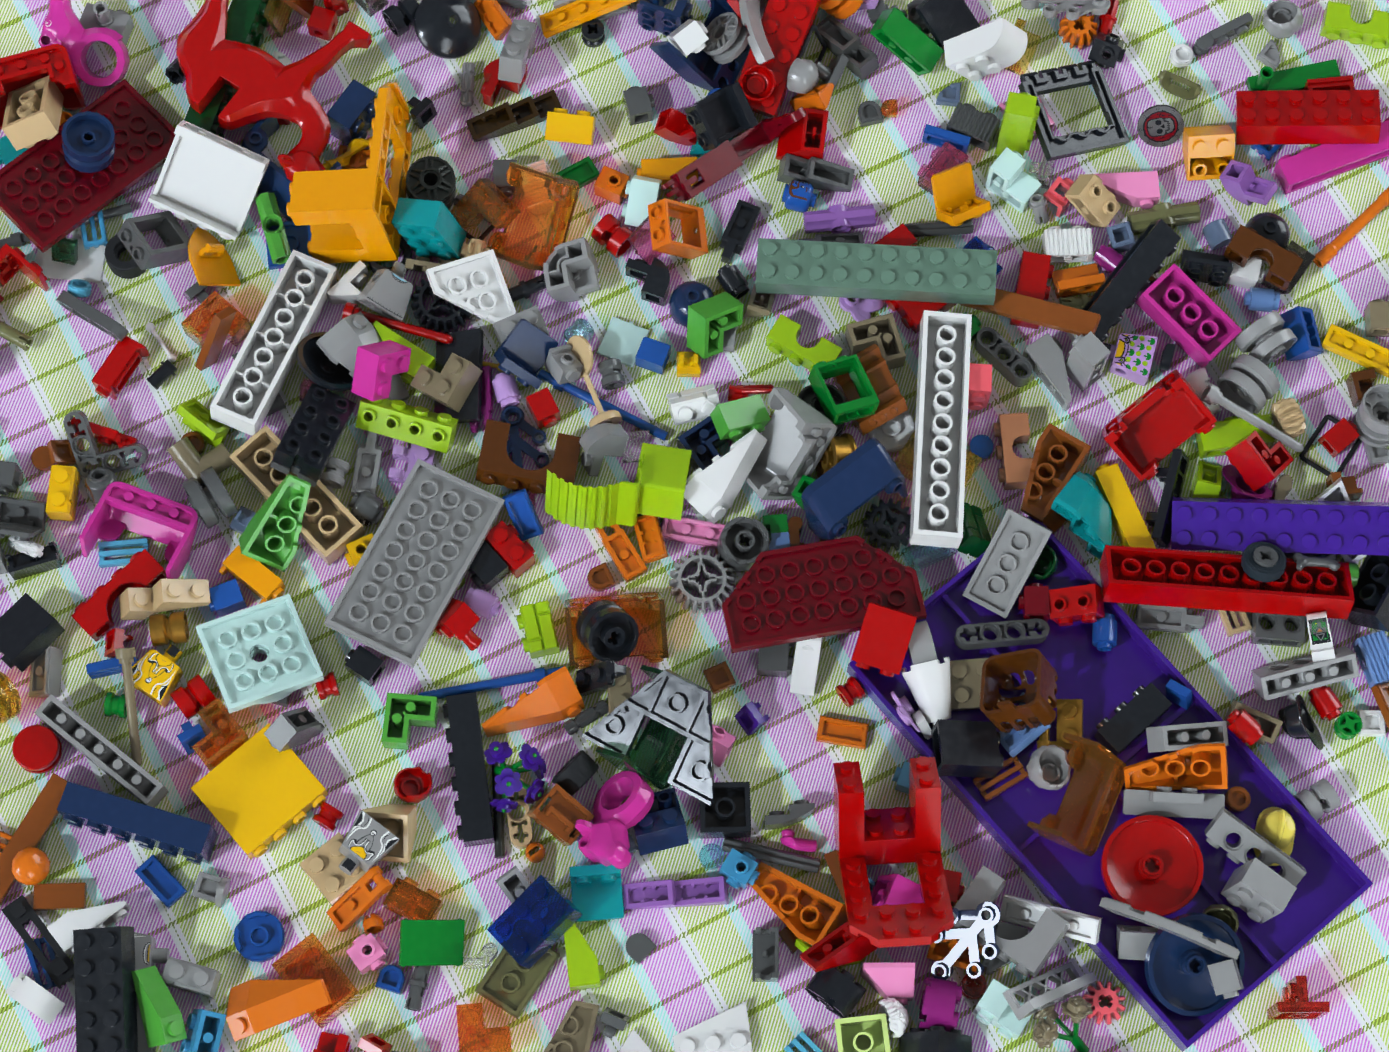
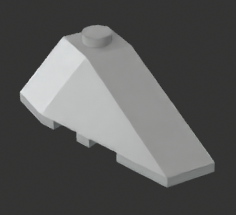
M360 311L340 320L320 337L316 344L330 361L336 365L339 363L350 371L349 375L353 377L357 347L382 341L376 329ZM399 374L392 375L389 398L386 399L402 401L408 399L410 395Z

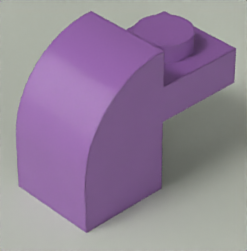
M1232 159L1219 177L1225 190L1233 198L1248 206L1251 202L1267 205L1278 189L1276 182L1256 177L1250 164Z

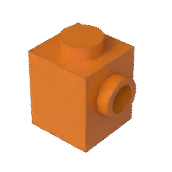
M603 166L594 184L595 195L621 205L623 199L629 197V195L625 194V190L630 176Z

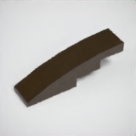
M552 90L534 99L529 96L511 105L506 102L467 120L466 123L474 142H478L547 120L548 111L554 112V108H562L556 92Z

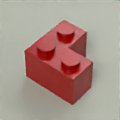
M1256 430L1236 442L1225 452L1230 463L1237 468L1244 482L1253 491L1275 479L1294 461L1280 441L1268 447Z

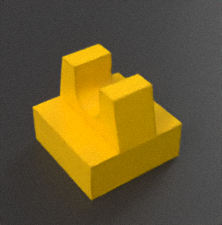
M677 351V377H700L701 357L699 354Z

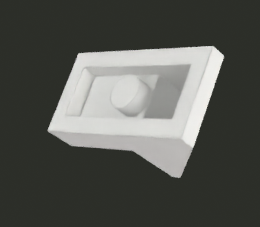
M359 260L326 292L331 304H346L347 302L362 304L356 300L361 293L356 287H361L369 276L367 266Z

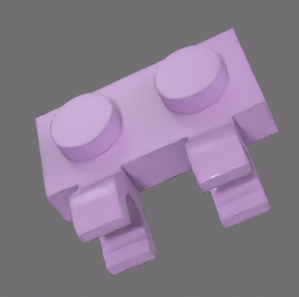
M411 444V449L401 445H393V459L408 461L407 471H403L402 469L391 467L388 476L389 482L404 483L418 459L433 465L435 450Z

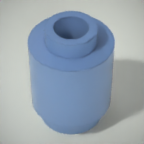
M1250 287L1249 291H1245L1244 305H1247L1248 310L1272 312V310H1278L1280 292L1274 291L1271 288Z

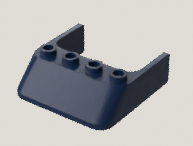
M710 0L711 10L704 22V26L707 27L720 14L726 12L735 13L726 0ZM668 41L654 42L650 45V48L685 81L708 91L735 83L751 48L748 43L745 50L736 59L726 64H718L703 49L696 54L690 53L686 58Z

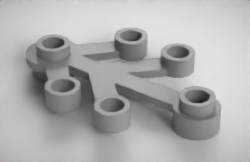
M1021 0V6L1024 9L1032 10L1039 7V3H1045L1046 5L1043 6V16L1045 18L1051 19L1066 11V18L1074 21L1087 13L1094 15L1106 14L1111 2L1110 0Z

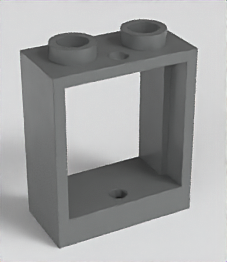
M171 211L128 218L117 233V236L141 270L184 262L188 258V242L190 238ZM156 230L167 247L152 250L141 232Z

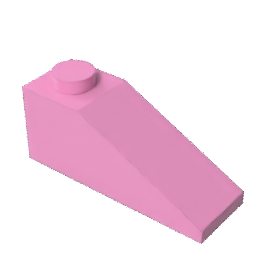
M1157 171L1095 174L1102 179V184L1107 190L1116 196L1118 202L1131 207H1140L1141 209H1150L1158 204L1160 189Z

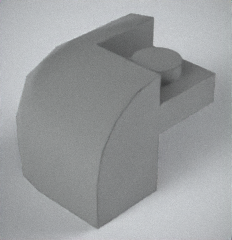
M584 237L554 247L555 250L548 256L546 263H543L547 293L556 301H579L582 295L601 290L598 273H600L590 244Z

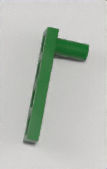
M1336 59L1275 72L1271 67L1265 66L1260 70L1259 75L1247 77L1246 85L1248 91L1304 90L1307 79L1340 77L1341 74Z

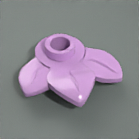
M843 297L838 299L841 309L850 312L853 319L857 322L870 319V313L879 311L885 306L884 301L881 299L851 298L854 302Z
M892 691L890 694L896 703L894 708L902 721L907 726L912 725L917 732H921L911 717L916 711L904 695L899 699L895 692Z

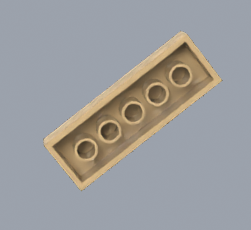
M267 425L262 427L229 456L233 466L266 501L287 476V474L270 467L281 440ZM289 472V474L298 477V475ZM318 480L315 487H310L306 511L302 520V529L299 535L330 566L347 551L345 545L362 538L365 535L363 525L320 480Z

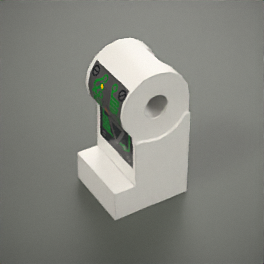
M1326 611L1306 614L1313 662L1335 659Z

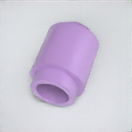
M504 372L497 374L491 382L497 403L501 405L502 409L508 406H518L521 396L515 376L507 375Z
M471 587L463 600L475 614L488 620L492 616L496 617L501 608V604L498 603L499 597L480 588L474 589Z

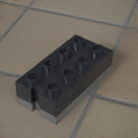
M312 383L278 445L270 467L287 475L289 472L298 475V478L309 482L311 486L315 487L351 418L356 403Z

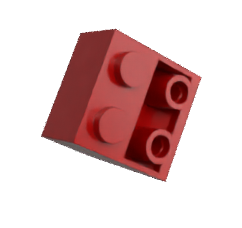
M804 108L807 115L791 124L779 136L776 159L781 160L788 153L808 160L811 157L823 160L829 111Z

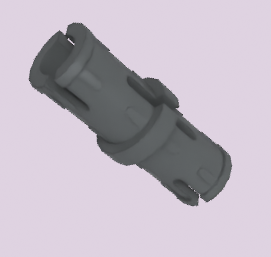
M415 966L412 979L408 982L410 987L405 1009L421 1011L423 996L429 986L427 981L431 966Z

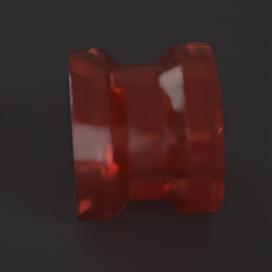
M966 974L960 982L962 995L969 1000L980 998L987 987L985 977L981 975L977 978H971Z

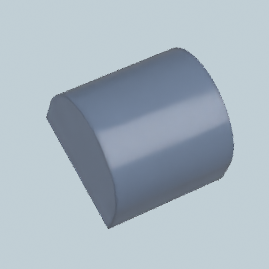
M1224 219L1212 221L1202 230L1212 251L1229 245L1233 238Z
M1129 221L1106 228L1112 248L1119 253L1128 251L1136 242Z

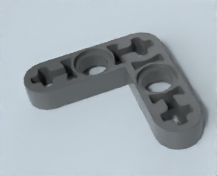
M73 410L64 417V428L79 472L84 478L91 472L90 469H86L89 462L91 465L99 464L101 462L100 458H102V466L97 468L109 469L114 473L138 467L148 459V449L141 443H133L99 453L86 414L80 410ZM73 416L75 417V419L81 420V423L78 424V428L80 432L82 430H85V433H80L77 436H74V433H76L78 429L76 424L70 423V420L73 419ZM84 438L89 442L90 447L87 451L79 449L77 446L78 439ZM134 449H136V452L142 453L139 460L136 457H132L126 461L125 456L131 455ZM116 455L120 459V465L118 467L110 466L108 456Z

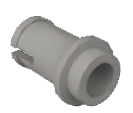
M1042 194L1032 195L1028 202L1029 207L1033 210L1035 223L1041 225L1040 217H1042L1043 224L1047 223L1050 219L1046 208L1047 199Z

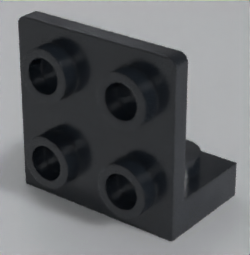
M1183 249L1180 269L1194 283H1208V285L1213 287L1226 285L1234 268V263H1229V259L1223 257V255Z

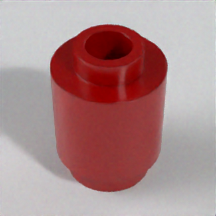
M1325 685L1308 692L1310 696L1309 701L1322 720L1327 718L1329 721H1332L1342 714L1340 710L1343 708V705L1331 687Z
M1235 709L1226 718L1228 721L1227 728L1243 743L1247 742L1250 746L1256 743L1264 733L1261 725L1245 709L1240 711Z

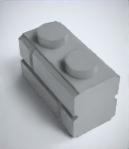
M169 956L162 978L166 986L198 995L202 994L205 997L214 999L222 974L218 970Z

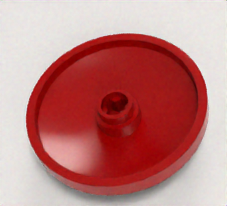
M1143 815L1124 822L1110 835L1102 851L1101 875L1109 894L1114 900L1129 904L1132 908L1140 911H1149L1160 916H1167L1179 911L1193 899L1203 879L1204 863L1198 843L1192 834L1181 824L1163 816Z

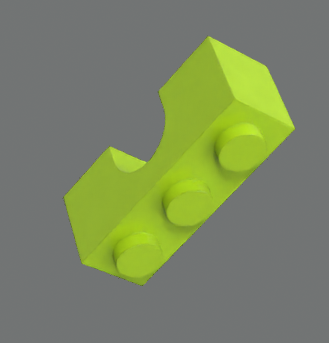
M1328 1L1323 12L1320 36L1330 40L1349 41L1355 45H1369L1375 49H1388V12L1374 10L1368 23L1359 24L1351 18V5Z
M780 314L766 336V346H768L772 353L784 355L792 364L803 366L809 372L818 362H829L842 356L843 348L823 337L812 348L802 347L797 342L801 334V325Z

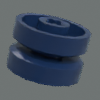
M80 112L71 116L63 125V153L65 160L72 168L85 173L100 172L107 168L114 160L116 151L115 132L113 125L106 117L96 112Z

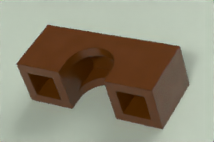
M1240 225L1223 257L1243 268L1251 258L1259 257L1264 259L1269 265V271L1265 280L1284 291L1288 288L1303 262V259L1296 252L1287 251L1280 247L1276 241L1266 239L1253 228Z

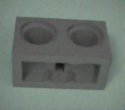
M1253 613L1251 615V644L1300 648L1304 643L1305 616ZM1265 620L1269 622L1271 629L1263 628L1260 621ZM1285 623H1292L1296 631L1288 630Z

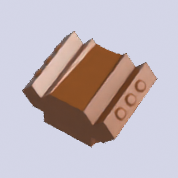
M876 344L857 354L880 401L874 415L852 421L854 427H857L863 436L908 410L905 398L900 394L898 384L893 379L886 360L882 357L879 346ZM848 373L833 377L837 388L843 394L846 402L860 398Z

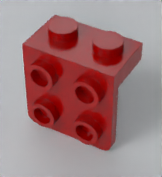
M5 244L0 249V285L4 287L18 271H21L46 292L49 289L46 283L48 279L42 273L43 269L34 261L28 262L25 259V254L16 246L12 249L8 244Z

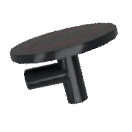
M1169 105L1149 107L1141 114L1137 123V131L1140 138L1146 144L1154 147H1165L1173 144L1180 138L1184 129V120L1181 113Z

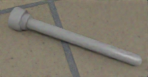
M1210 383L1205 388L1201 396L1202 401L1209 405L1218 404L1294 451H1303L1304 446L1302 443L1222 396L1223 393L1219 387Z

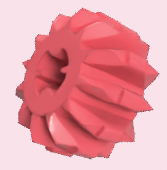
M1101 981L1096 983V988L1090 985L1087 988L1089 994H1084L1082 997L1092 1004L1091 1009L1093 1013L1089 1014L1087 1018L1091 1019L1096 1015V1024L1098 1025L1101 1024L1103 1018L1107 1025L1112 1023V1018L1118 1021L1121 1018L1118 1011L1124 1012L1126 1009L1124 1005L1119 1004L1126 1000L1125 996L1116 995L1120 992L1121 988L1116 987L1114 990H1111L1112 982L1110 981L1106 983L1105 988ZM1106 998L1109 1003L1102 1008L1099 1003Z

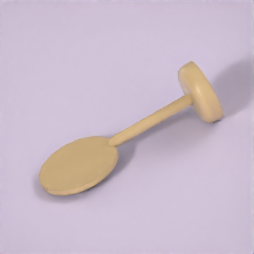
M581 335L570 337L566 344L572 346L571 351L583 365L580 378H584L599 413L590 420L589 427L591 428L601 423L618 424L622 420L620 412L617 410H603L590 379L589 373L593 367V352L589 342Z

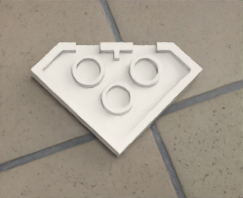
M493 249L425 271L433 294L491 324L516 314Z

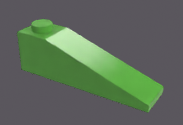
M291 474L284 478L250 520L239 538L241 554L280 571H286L297 553L303 515L306 511L311 487L309 482Z

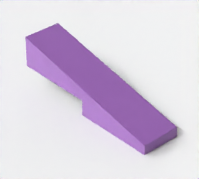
M724 876L678 881L669 879L623 884L624 909L637 910L729 904L727 879Z

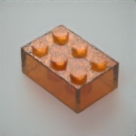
M311 933L272 964L283 980H324L332 1003L309 1012L321 1029L362 998L359 991L314 933Z

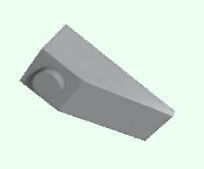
M1047 333L1027 346L1023 356L1031 363L1033 371L1064 411H1067L1072 403L1063 351L1061 350L1062 346L1056 338H1052Z

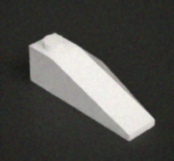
M753 429L733 443L728 453L721 457L719 455L712 458L713 463L704 470L698 468L687 478L684 498L705 518L715 524L725 516L732 506L763 450L767 439L756 429Z

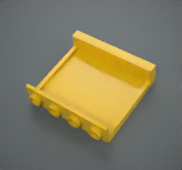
M269 723L191 787L194 794L203 802L250 860L254 857L259 858L268 850L267 846L274 840L276 842L281 840L288 833L287 829L304 821L307 817L306 813L313 807L315 809L319 808L327 800L325 797L329 795L324 786L292 749L279 752L271 746L269 739L264 735V732L271 726Z

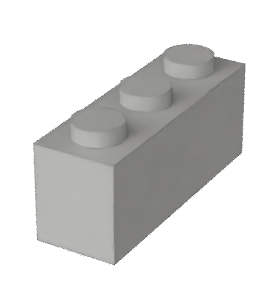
M1091 331L1085 336L1081 334L1072 342L1073 347L1065 361L1067 363V376L1082 392L1101 377L1111 353Z
M1226 721L1146 728L1148 753L1181 750L1197 744L1225 743L1226 746H1229Z

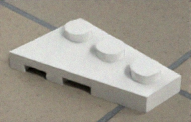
M746 1001L674 1035V1051L752 1052Z

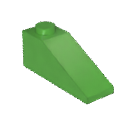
M151 966L131 971L148 1048L187 1039L182 1013L157 967Z

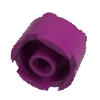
M926 977L924 984H929V986H926V990L922 992L919 1019H923L924 1022L920 1021L918 1028L929 1030L930 1026H943L945 1031L950 1032L951 1029L957 1027L959 1012L954 1010L955 1004L958 1005V1002L961 1000L962 986H957L955 981Z

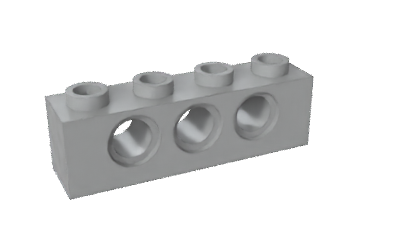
M1343 646L1334 649L1335 659L1313 662L1312 655L1253 669L1251 671L1255 692L1264 701L1360 677L1356 654L1348 647Z
M1224 807L1220 809L1204 830L1205 835L1208 837L1206 841L1216 849L1222 847L1228 852L1227 857L1236 864L1240 862L1245 864L1252 860L1247 857V852L1251 848H1257L1261 851L1257 859L1267 866L1273 863L1279 864L1281 870L1278 874L1295 887L1307 873L1304 866ZM1237 833L1240 835V839L1237 843L1231 844L1226 841L1227 835Z

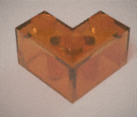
M479 178L450 212L464 229H475L484 218L496 229L507 228L521 210L489 178Z
M215 290L181 323L185 334L201 348L214 315L231 306L237 311L226 337L235 347L247 337L252 327L249 320Z
M216 698L197 712L211 733L192 746L209 771L213 770L249 740L247 734L233 716L229 714L219 698Z
M482 1003L456 1005L459 1052H513L510 1026L485 1028L484 1006Z

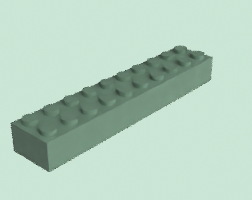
M758 238L755 288L756 293L994 305L997 250Z

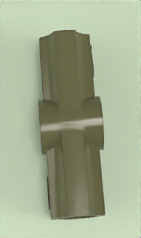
M1196 201L1176 205L1164 202L1154 205L1151 209L1128 212L1127 221H1129L1133 233L1144 232L1151 222L1162 219L1173 230L1177 226L1199 223L1201 211Z

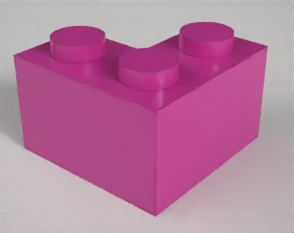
M391 340L358 346L351 392L370 401L389 398L392 375L408 372L411 348Z

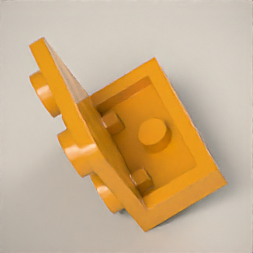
M963 162L932 175L931 184L937 220L948 223L950 226H960L964 221L971 218H979L983 213L991 210L990 201L976 196L971 163Z

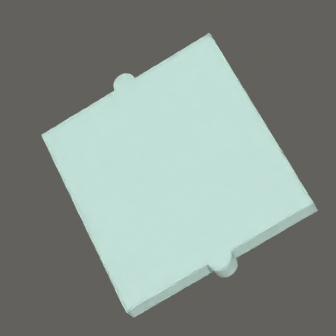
M613 317L597 354L608 359H620L621 364L633 368L643 337L648 336L649 330L634 325L632 321L628 323Z

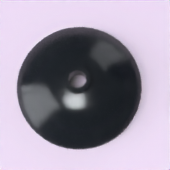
M422 0L414 16V28L420 43L426 50L440 58L456 59L468 54L477 45L481 36V18L475 5L470 0ZM450 17L455 19V24L450 22Z
M316 332L307 335L300 342L296 355L303 373L322 388L333 391L352 390L353 377L349 375L350 371L340 363L336 365L330 361L316 344L317 340L326 332Z

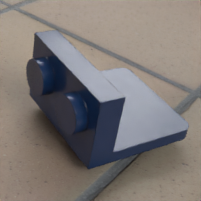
M639 0L637 4L638 24L645 30H655L667 37V35L688 19L693 20V15H691L693 4H690V0H678L674 10H670Z
M521 319L495 352L494 357L500 364L498 366L499 369L507 375L513 373L518 376L517 380L525 387L531 385L538 389L543 381L537 373L545 364L549 349L557 347L558 342L526 319Z

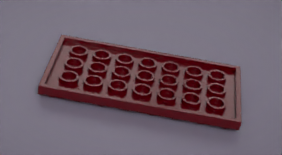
M125 79L80 111L99 113L106 117L113 125L116 151L114 160L107 168L100 172L85 173L79 172L67 163L62 147V129L65 124L63 123L59 126V132L55 137L37 142L0 169V210L42 253L165 163L176 135L174 134L175 128Z

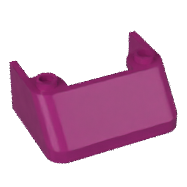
M113 482L105 489L79 536L82 555L88 558L98 538L104 541H115L120 538L125 529L168 545L165 550V559L168 563L165 569L167 579H179L190 557L198 525V516L192 507L124 482Z

